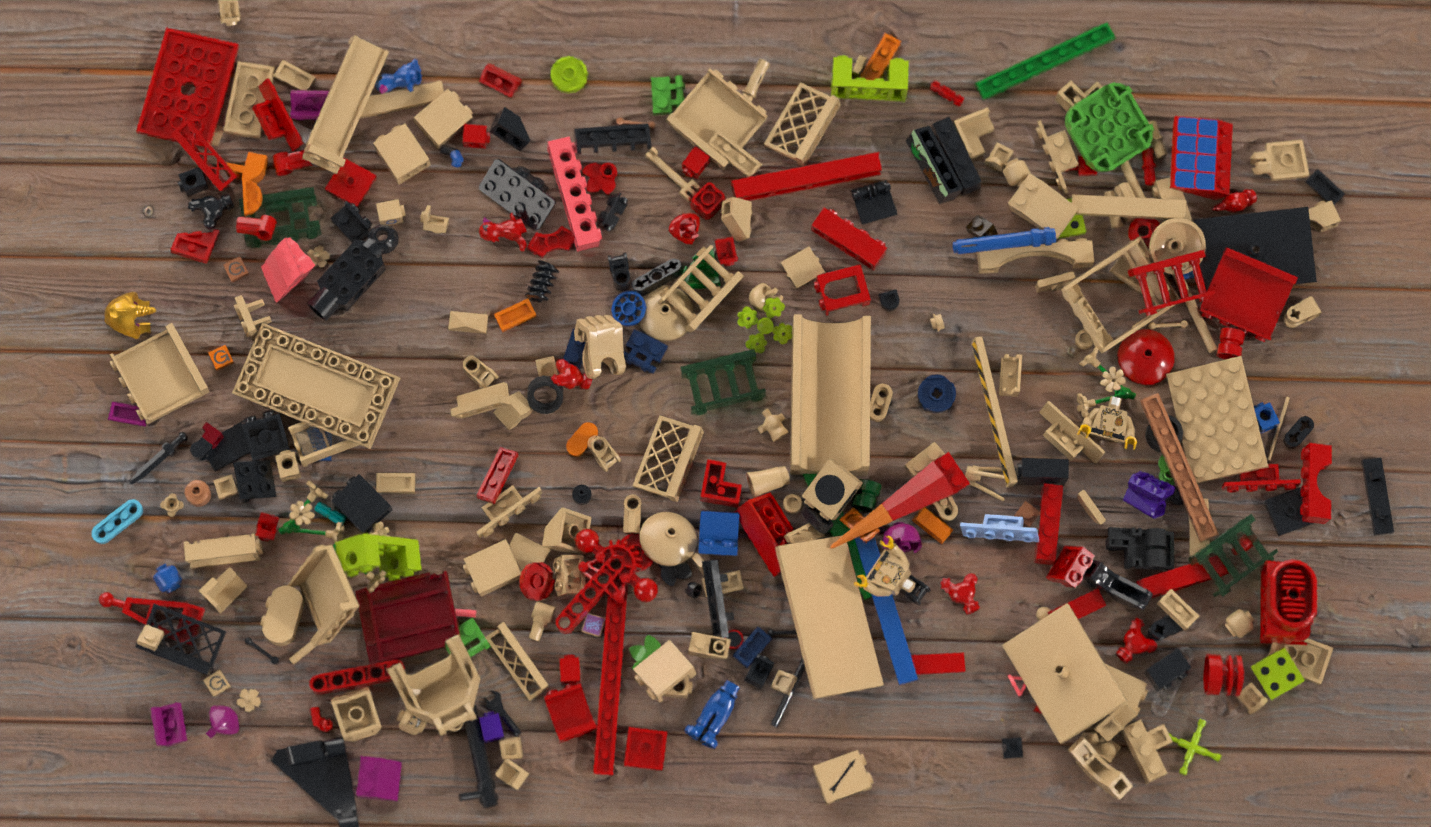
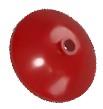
M1141 329L1123 339L1118 349L1117 360L1119 368L1129 380L1140 385H1153L1163 381L1167 377L1166 374L1171 372L1174 366L1175 354L1171 343L1164 335L1154 330ZM1145 351H1149L1151 356H1146Z

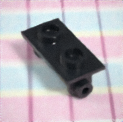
M621 192L612 194L606 202L607 208L598 216L597 220L599 222L596 225L597 227L604 225V230L607 232L614 230L620 219L614 215L615 212L621 216L628 205V199L621 196Z

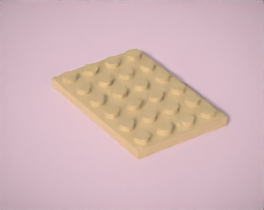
M1242 356L1166 374L1176 417L1183 428L1182 443L1186 459L1197 484L1268 467Z

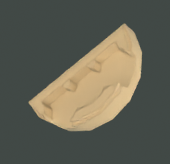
M1082 490L1079 492L1077 497L1086 513L1097 524L1101 525L1106 519L1086 491Z

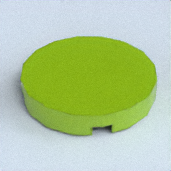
M572 56L558 59L553 64L550 73L551 81L555 88L564 93L579 91L586 84L588 77L587 68L583 61Z

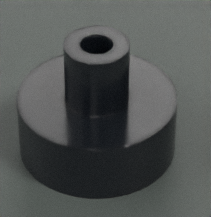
M578 485L573 489L572 497L575 503L585 505L590 502L592 493L588 486Z

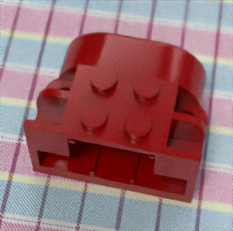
M1291 559L1283 562L1265 561L1260 569V643L1307 646V643L1304 641L1310 636L1311 625L1314 623V617L1317 616L1316 574L1308 564L1300 560ZM1288 593L1295 594L1296 599L1290 598Z

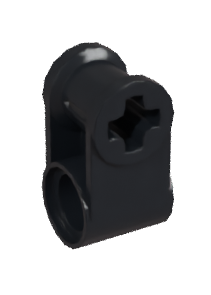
M625 252L623 255L614 257L609 255L608 263L614 287L619 291H625L630 287L627 253ZM620 277L627 279L624 283L617 281Z
M910 575L908 579L915 582L914 589L909 593L901 588L899 592L905 595L911 602L920 606L921 600L926 593H930L931 589L925 583Z
M1166 615L1149 627L1147 635L1149 639L1158 642L1179 633L1183 629L1169 615ZM1155 629H1156V630H1159V629H1160V630H1161V633H1155L1154 630H1155Z

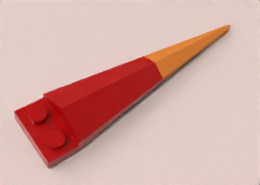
M947 452L940 458L932 461L833 543L830 549L953 496L969 486L970 483L951 454Z

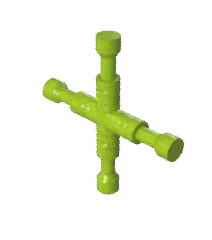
M1199 719L1197 730L1194 732L1191 742L1182 738H1175L1169 733L1172 742L1187 749L1184 757L1185 762L1179 770V773L1186 776L1189 762L1192 761L1194 753L1209 756L1217 762L1221 758V754L1212 753L1198 745L1202 728L1206 725V721L1203 719Z

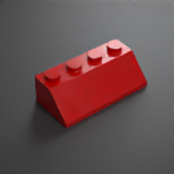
M769 492L746 501L734 512L739 513V523L767 565L768 570L773 577H776L782 573L775 548L788 545L784 536L794 531L772 493Z

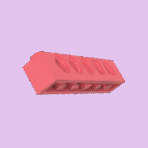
M570 136L548 141L547 151L570 230L575 235L574 244L578 252L599 247L602 234L595 225L597 217L595 211H591L590 208L592 201L590 194H586L585 191L587 187L585 177H581L580 174L582 167L580 160H576V145L574 142H571ZM563 156H566V157H568L570 160L567 161V162H564V161H562L560 158L563 157ZM570 173L573 174L575 178L568 179L565 175ZM577 191L580 195L572 196L570 192ZM582 208L585 213L579 214L575 210ZM586 225L590 230L583 231L580 227Z

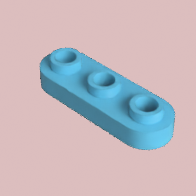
M134 499L126 501L94 526L92 538L99 544L108 543L142 516L143 507L141 503ZM132 508H137L135 513H130ZM121 520V524L117 526L115 521ZM101 532H106V535L103 538L99 537V534Z

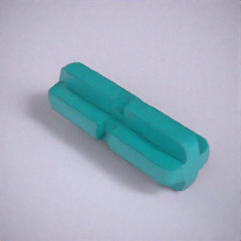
M318 502L314 508L317 513L326 518L329 517V520L336 524L342 522L343 525L346 521L344 515L336 510L332 511V508L322 502Z

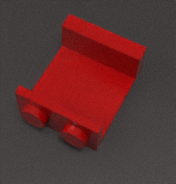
M570 683L565 686L566 689L560 691L554 689L547 692V696H544L560 743L597 730L581 683Z

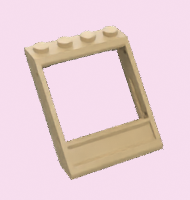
M1141 237L1136 238L1061 289L1064 299L1070 303L1073 313L1076 317H1079L1084 330L1089 333L1093 339L1094 346L1098 347L1101 354L1175 306L1157 309V314L1146 316L1113 340L1080 291L1081 288L1077 284L1095 271L1098 272L1121 256L1124 257L1131 269L1154 263L1150 251ZM1153 271L1148 272L1146 281L1154 306L1164 304L1156 274L1154 275ZM1164 275L1171 302L1179 300L1180 298Z

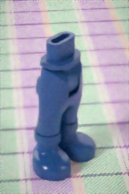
M726 680L723 687L720 686L719 690L707 701L700 717L696 720L697 724L694 726L687 725L684 732L698 741L704 728L707 727L708 722L715 715L708 731L700 740L703 745L715 749L718 745L715 737L729 718L740 687Z

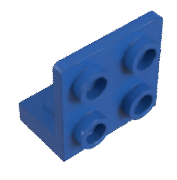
M701 511L698 554L737 556L739 513Z

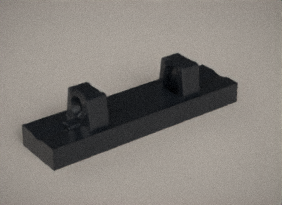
M1382 457L1363 459L1361 464L1374 536L1393 534L1394 527ZM1374 479H1380V481L1371 482Z
M718 560L702 561L713 636L726 638L729 637L727 621L734 620L733 612L725 613L721 587L722 582L728 581V575L719 573Z

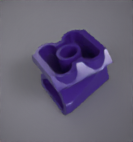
M1139 471L1134 473L1129 479L1128 489L1123 501L1149 517L1156 519L1165 514V500L1174 494L1175 487L1149 473Z

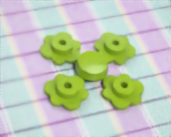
M778 297L766 299V305H764L763 310L766 312L767 317L761 318L759 321L756 317L757 312L750 307H744L737 314L739 326H745L749 329L752 325L757 324V329L760 333L756 335L751 334L749 340L745 343V346L750 349L752 354L756 352L761 354L765 351L764 346L767 345V340L764 339L763 334L772 332L774 334L773 339L779 341L780 344H786L788 340L792 339L791 325H785L782 322L779 326H774L773 321L770 319L775 316H781V311L785 309L784 303L780 302Z

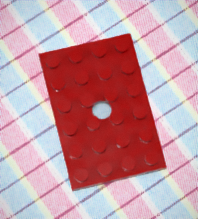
M166 28L136 129L137 134L177 142L171 133L189 119L212 145L240 47L239 44ZM192 83L195 85V92L189 96L182 94V86ZM187 125L182 131L188 138H192V129ZM195 141L196 147L205 149V144L202 141Z

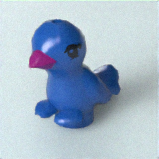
M413 59L412 62L401 66L395 74H380L375 83V88L381 94L388 93L396 87L407 88L409 92L413 91V85L420 84L421 68L417 59Z

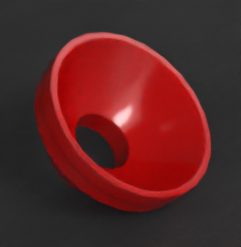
M1150 218L1134 219L1128 229L1130 241L1141 237L1149 249L1151 236L1160 225L1159 221ZM1141 226L1149 228V233L1146 236L1139 235L1138 230Z

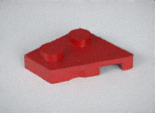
M213 229V232L202 233V231L177 233L170 251L173 254L207 264L220 231Z

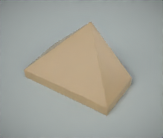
M450 311L448 330L486 334L488 315Z

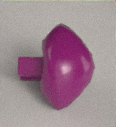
M224 705L211 706L209 718L212 727L205 734L211 739L217 733L225 735L238 733L239 719L236 712Z

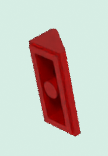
M490 63L485 65L479 79L480 83L510 98L513 97L522 79Z

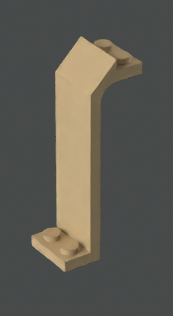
M356 35L351 37L348 42L350 46L308 138L302 157L337 174L340 167H343L346 161L343 159V155L389 51L375 46Z

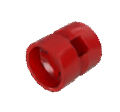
M1222 328L1219 336L1221 343L1218 344L1216 356L1224 360L1241 356L1243 350L1241 345L1244 342L1245 332L1235 328Z

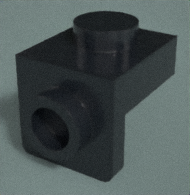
M758 654L744 681L761 690L775 663L768 657Z

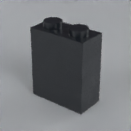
M1022 458L1020 464L1017 463V468H1015L1018 485L1043 486L1044 483L1065 486L1069 478V459Z
M358 474L356 477L352 476L346 482L347 486L345 488L339 489L333 494L331 502L362 534H368L373 529V524L381 522L393 509Z

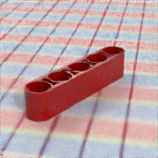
M1220 554L1138 580L1135 584L1149 590L1153 594L1152 598L1165 595L1170 589L1177 591L1222 577L1231 572L1225 555Z
M391 660L317 674L310 679L309 686L315 694L324 695L392 682L393 680L387 669L401 663L405 672L406 669L401 661ZM376 669L382 671V675L379 678L372 677V673ZM356 673L363 674V678L359 682L353 681V676ZM336 677L343 678V683L339 686L333 684ZM318 680L324 682V686L321 689L314 688V684Z

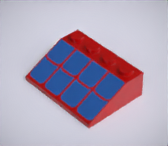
M1174 116L1171 189L1212 200L1229 196L1232 123L1217 119Z

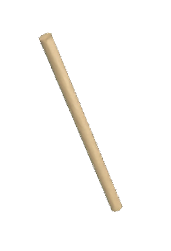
M1289 397L1285 399L1279 419L1280 424L1276 428L1267 461H1271L1290 399Z

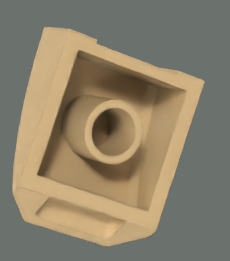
M361 687L331 698L344 740L354 742L376 735L382 728L369 687Z

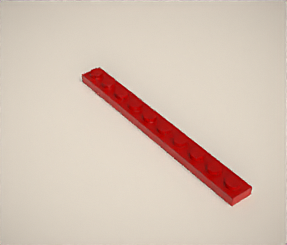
M616 581L614 584L619 588L622 582ZM628 586L625 587L626 591L622 604H617L610 597L607 598L593 775L613 776Z

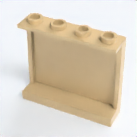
M709 68L707 74L674 113L669 115L666 123L692 145L708 154L710 160L724 170L729 165V161L708 145L707 142L719 129L743 148L767 120V112L758 105L756 107L751 103L752 99L745 93L740 94L737 91V86L729 81L727 83L722 79L723 75L716 69L713 71Z
M173 323L166 325L165 331L116 356L113 353L110 354L112 358L110 364L114 372L119 371L121 377L118 379L122 387L128 388L130 392L127 394L132 404H137L139 409L136 412L140 420L145 419L147 424L209 393L206 383Z
M319 545L315 547L311 555L306 558L305 563L287 585L300 587L318 631L311 639L313 646L331 643L359 607L332 545Z

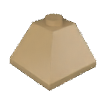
M561 508L545 527L542 547L559 552L586 555L585 552L580 551L576 547L575 537L579 531L590 529L592 517Z

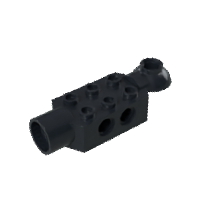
M380 224L371 229L366 241L355 240L317 280L320 289L307 302L309 308L324 321H327L337 309L348 311L385 272L386 269L382 255L392 252L398 245L399 237L397 231L390 225ZM380 235L388 236L384 241L378 240Z

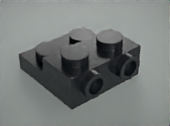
M274 410L264 412L263 417L256 418L255 415L244 418L245 422H242L241 425L252 461L290 450L279 412L275 413Z

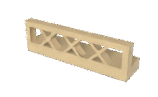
M503 622L497 626V630L485 638L528 700L531 701L549 689V685ZM501 633L505 638L504 646L495 645L491 639ZM505 650L514 651L516 654L515 662L505 660ZM516 666L526 668V678L517 677L515 674ZM527 682L536 683L540 689L530 695L526 690Z

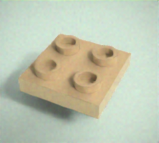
M240 295L235 297L237 304L234 305L240 321L244 320L241 324L247 338L251 337L254 342L258 333L257 329L260 328L261 324H269L272 321L270 316L253 321L250 312L264 306V301L261 299L246 304L243 296Z

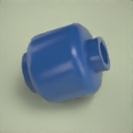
M164 564L156 569L157 573L153 576V579L161 592L169 594L181 587L182 577L175 566Z

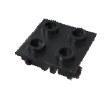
M887 180L851 190L862 225L898 215L890 192L891 186L890 183H887Z
M270 460L233 463L239 500L246 503L250 499L276 497Z

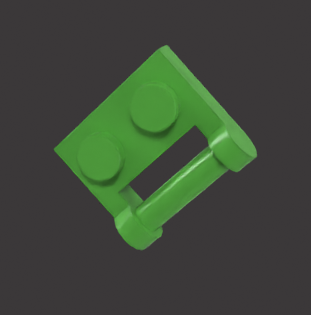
M473 617L459 625L460 636L464 646L477 638L480 640V643L467 650L470 657L483 649L487 650L491 647ZM445 644V645H446V648H445V649L447 650V652H448L449 655H450L451 652H450V650H449L447 644Z

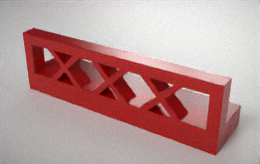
M189 119L171 133L219 191L228 189L230 187L229 184L238 177ZM187 125L192 129V138H188L182 131ZM195 141H202L205 144L204 153L200 152L195 146ZM207 155H213L217 158V167L211 165L207 160ZM220 170H227L231 177L225 181L220 175Z

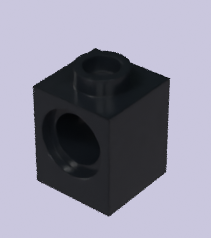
M200 167L178 174L181 181L177 183L181 192L185 191L187 197L209 189ZM190 180H196L194 185H187Z

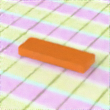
M885 33L860 77L866 80L881 78L890 60H892L901 45V41Z

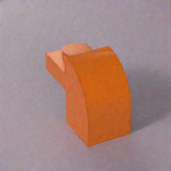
M248 152L245 166L226 163L238 176L236 180L240 178L250 179L257 184L264 178L269 160L267 155ZM225 170L226 174L229 175V177H231L229 172Z

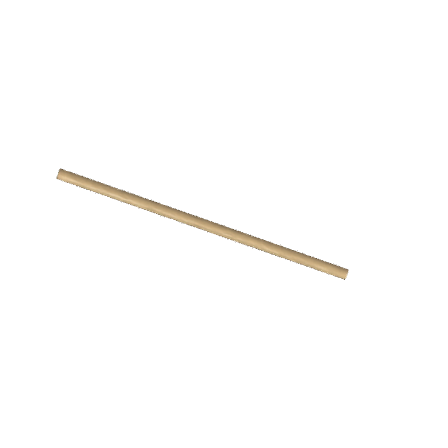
M1127 160L1120 165L1135 197L1146 198ZM1172 275L1173 278H1174V280H1175V282H1176V284H1177V280H1176L1175 275ZM1185 281L1188 295H1189V297H1191L1192 294H1191L1190 289H1189V287H1188V285H1187V283H1186V281ZM1195 300L1185 302L1208 352L1213 353L1217 351V346Z

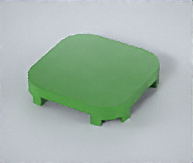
M1113 82L1101 87L1074 104L1065 116V126L1086 164L1097 172H1107L1116 169V167L1146 150L1151 145L1153 139V125L1148 123L1132 96V89L1121 83Z

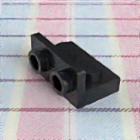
M345 201L344 207L330 219L351 243L355 240L363 241L368 237L372 229V223L367 217L362 218L359 215L360 211L354 203L350 205Z

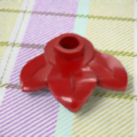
M594 162L583 168L582 172L590 177L587 183L588 192L595 193L603 190L606 195H609L614 191L616 187L615 178L617 176V168L614 164L607 162L601 165ZM610 170L612 173L610 175H606L605 171Z

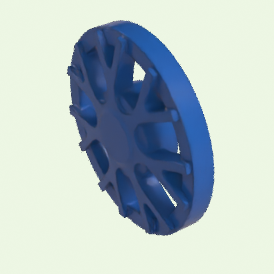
M623 292L615 298L612 304V316L623 326L636 325L643 319L646 313V302L637 292ZM631 295H635L633 302L630 301ZM622 297L626 299L623 304L619 301ZM641 301L642 305L637 307L636 303ZM616 307H621V312H616ZM637 310L642 311L640 316L635 315ZM624 314L626 317L623 321H620L619 318ZM633 316L634 321L629 322V317Z

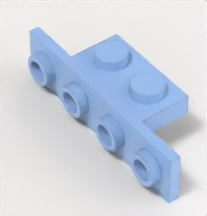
M985 514L983 524H960L963 536L968 538L979 537L989 540L1004 539L1006 541L1039 542L1037 528L1023 527V517Z

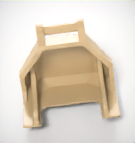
M459 635L445 641L451 652L448 658L413 675H407L401 663L387 669L402 697L407 711L415 717L436 726L441 736L446 734V731L470 719L471 721L477 719L473 707L480 677Z

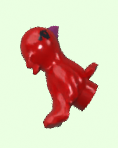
M510 213V220L502 223H493L484 217L483 223L479 228V235L483 240L495 243V241L499 242V237L501 236L518 243L521 252H524L527 247L526 240L521 235L527 232L521 218L515 220L514 214Z

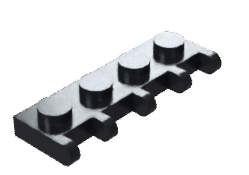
M649 124L574 129L577 154H581V148H593L594 153H598V147L611 146L612 152L617 151L616 146L630 145L631 151H635V145L646 144L647 150L652 148Z

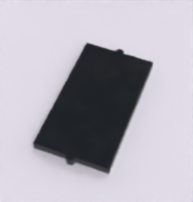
M245 420L223 431L224 438L206 459L209 460L215 472L250 453L241 425Z

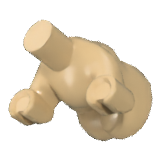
M769 409L762 412L765 421L757 428L760 434L768 431L772 441L775 442L789 433L782 424V421L786 419L782 413L772 415Z

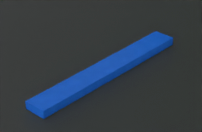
M875 536L867 543L860 537L855 538L866 577L880 557ZM871 594L898 684L903 685L917 681L918 677L893 595L874 596Z

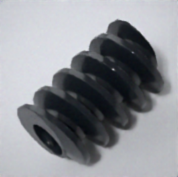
M538 260L540 265H536L535 270L537 272L533 273L534 279L530 280L532 286H528L527 290L529 293H525L524 296L531 301L542 303V301L549 300L545 294H551V291L547 288L554 287L550 280L557 279L552 274L559 273V270L548 262Z

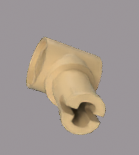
M539 601L536 602L531 616L534 622L529 639L540 641L544 627L551 623L556 607Z

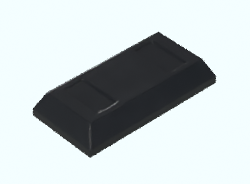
M1319 169L1305 181L1326 202L1332 201L1334 205L1345 195Z

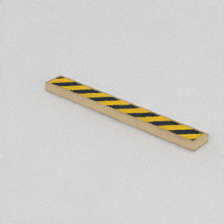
M975 337L971 342L1003 475L1005 476L1006 487L1009 488L1013 487L1018 480L983 337Z

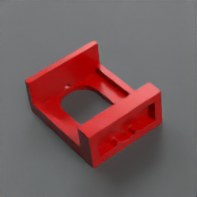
M861 264L816 276L814 288L815 292L820 294L819 306L821 311H825L826 316L831 311L862 304V307L870 305L871 299ZM854 276L858 294L838 299H830L825 295L824 288L828 283Z

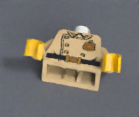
M1111 396L1108 406L1101 405L1099 408L1091 410L1089 415L1084 418L1077 432V435L1080 432H1084L1086 439L1090 435L1121 444L1125 442V449H1127L1128 444L1133 445V450H1135L1137 444L1131 417L1127 415V411L1120 410L1122 399Z
M885 535L889 539L888 544L885 545L881 540L880 544L889 549L883 551L867 577L864 575L857 576L862 580V583L854 582V586H863L864 590L874 596L897 595L901 588L910 593L915 587V582L908 579L911 575L909 570L910 564L905 553L896 544H893L892 537Z

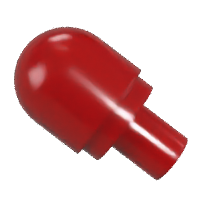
M1249 533L1242 535L1235 542L1236 546L1231 549V552L1235 556L1240 552H1247L1255 545V537Z

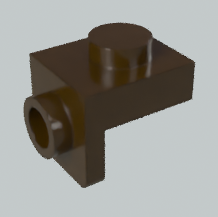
M978 214L965 227L967 232L975 237L998 235L994 224Z

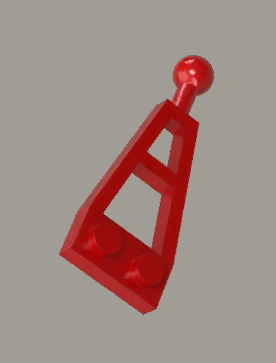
M104 592L99 596V603L102 607L115 606L122 608L123 614L144 625L147 623L154 604L165 608L183 609L182 614L202 621L205 608L185 602L130 597L123 601L114 598L109 592ZM132 604L150 606L146 618L130 611ZM182 618L179 620L177 629L185 626ZM198 624L189 627L193 637L197 636L200 627ZM159 626L160 630L164 631V635L170 633V631ZM186 629L177 632L181 643L190 639ZM174 634L168 637L176 641ZM192 641L186 643L187 645L193 646Z

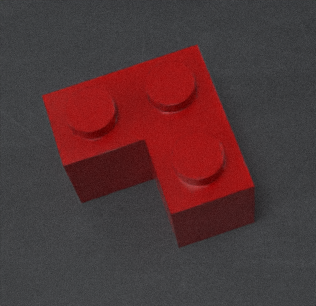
M707 459L700 501L738 508L742 485L724 481L726 462Z

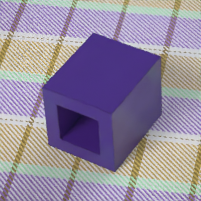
M488 712L479 718L485 743L505 738L498 713Z

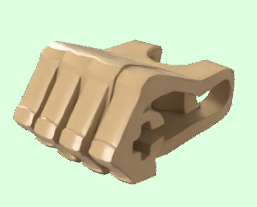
M596 315L594 317L588 316L585 319H578L574 335L575 341L585 342L582 361L586 376L590 379H596L600 376L601 362L609 366L610 372L613 375L623 374L626 364L623 353V328L621 323L616 321L611 315Z

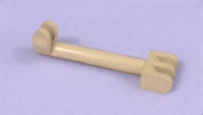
M652 147L645 156L682 188L679 195L689 202L691 197L687 193L694 196L696 192L692 188L694 187L699 191L701 187L693 179L689 183L683 180L657 156V149Z

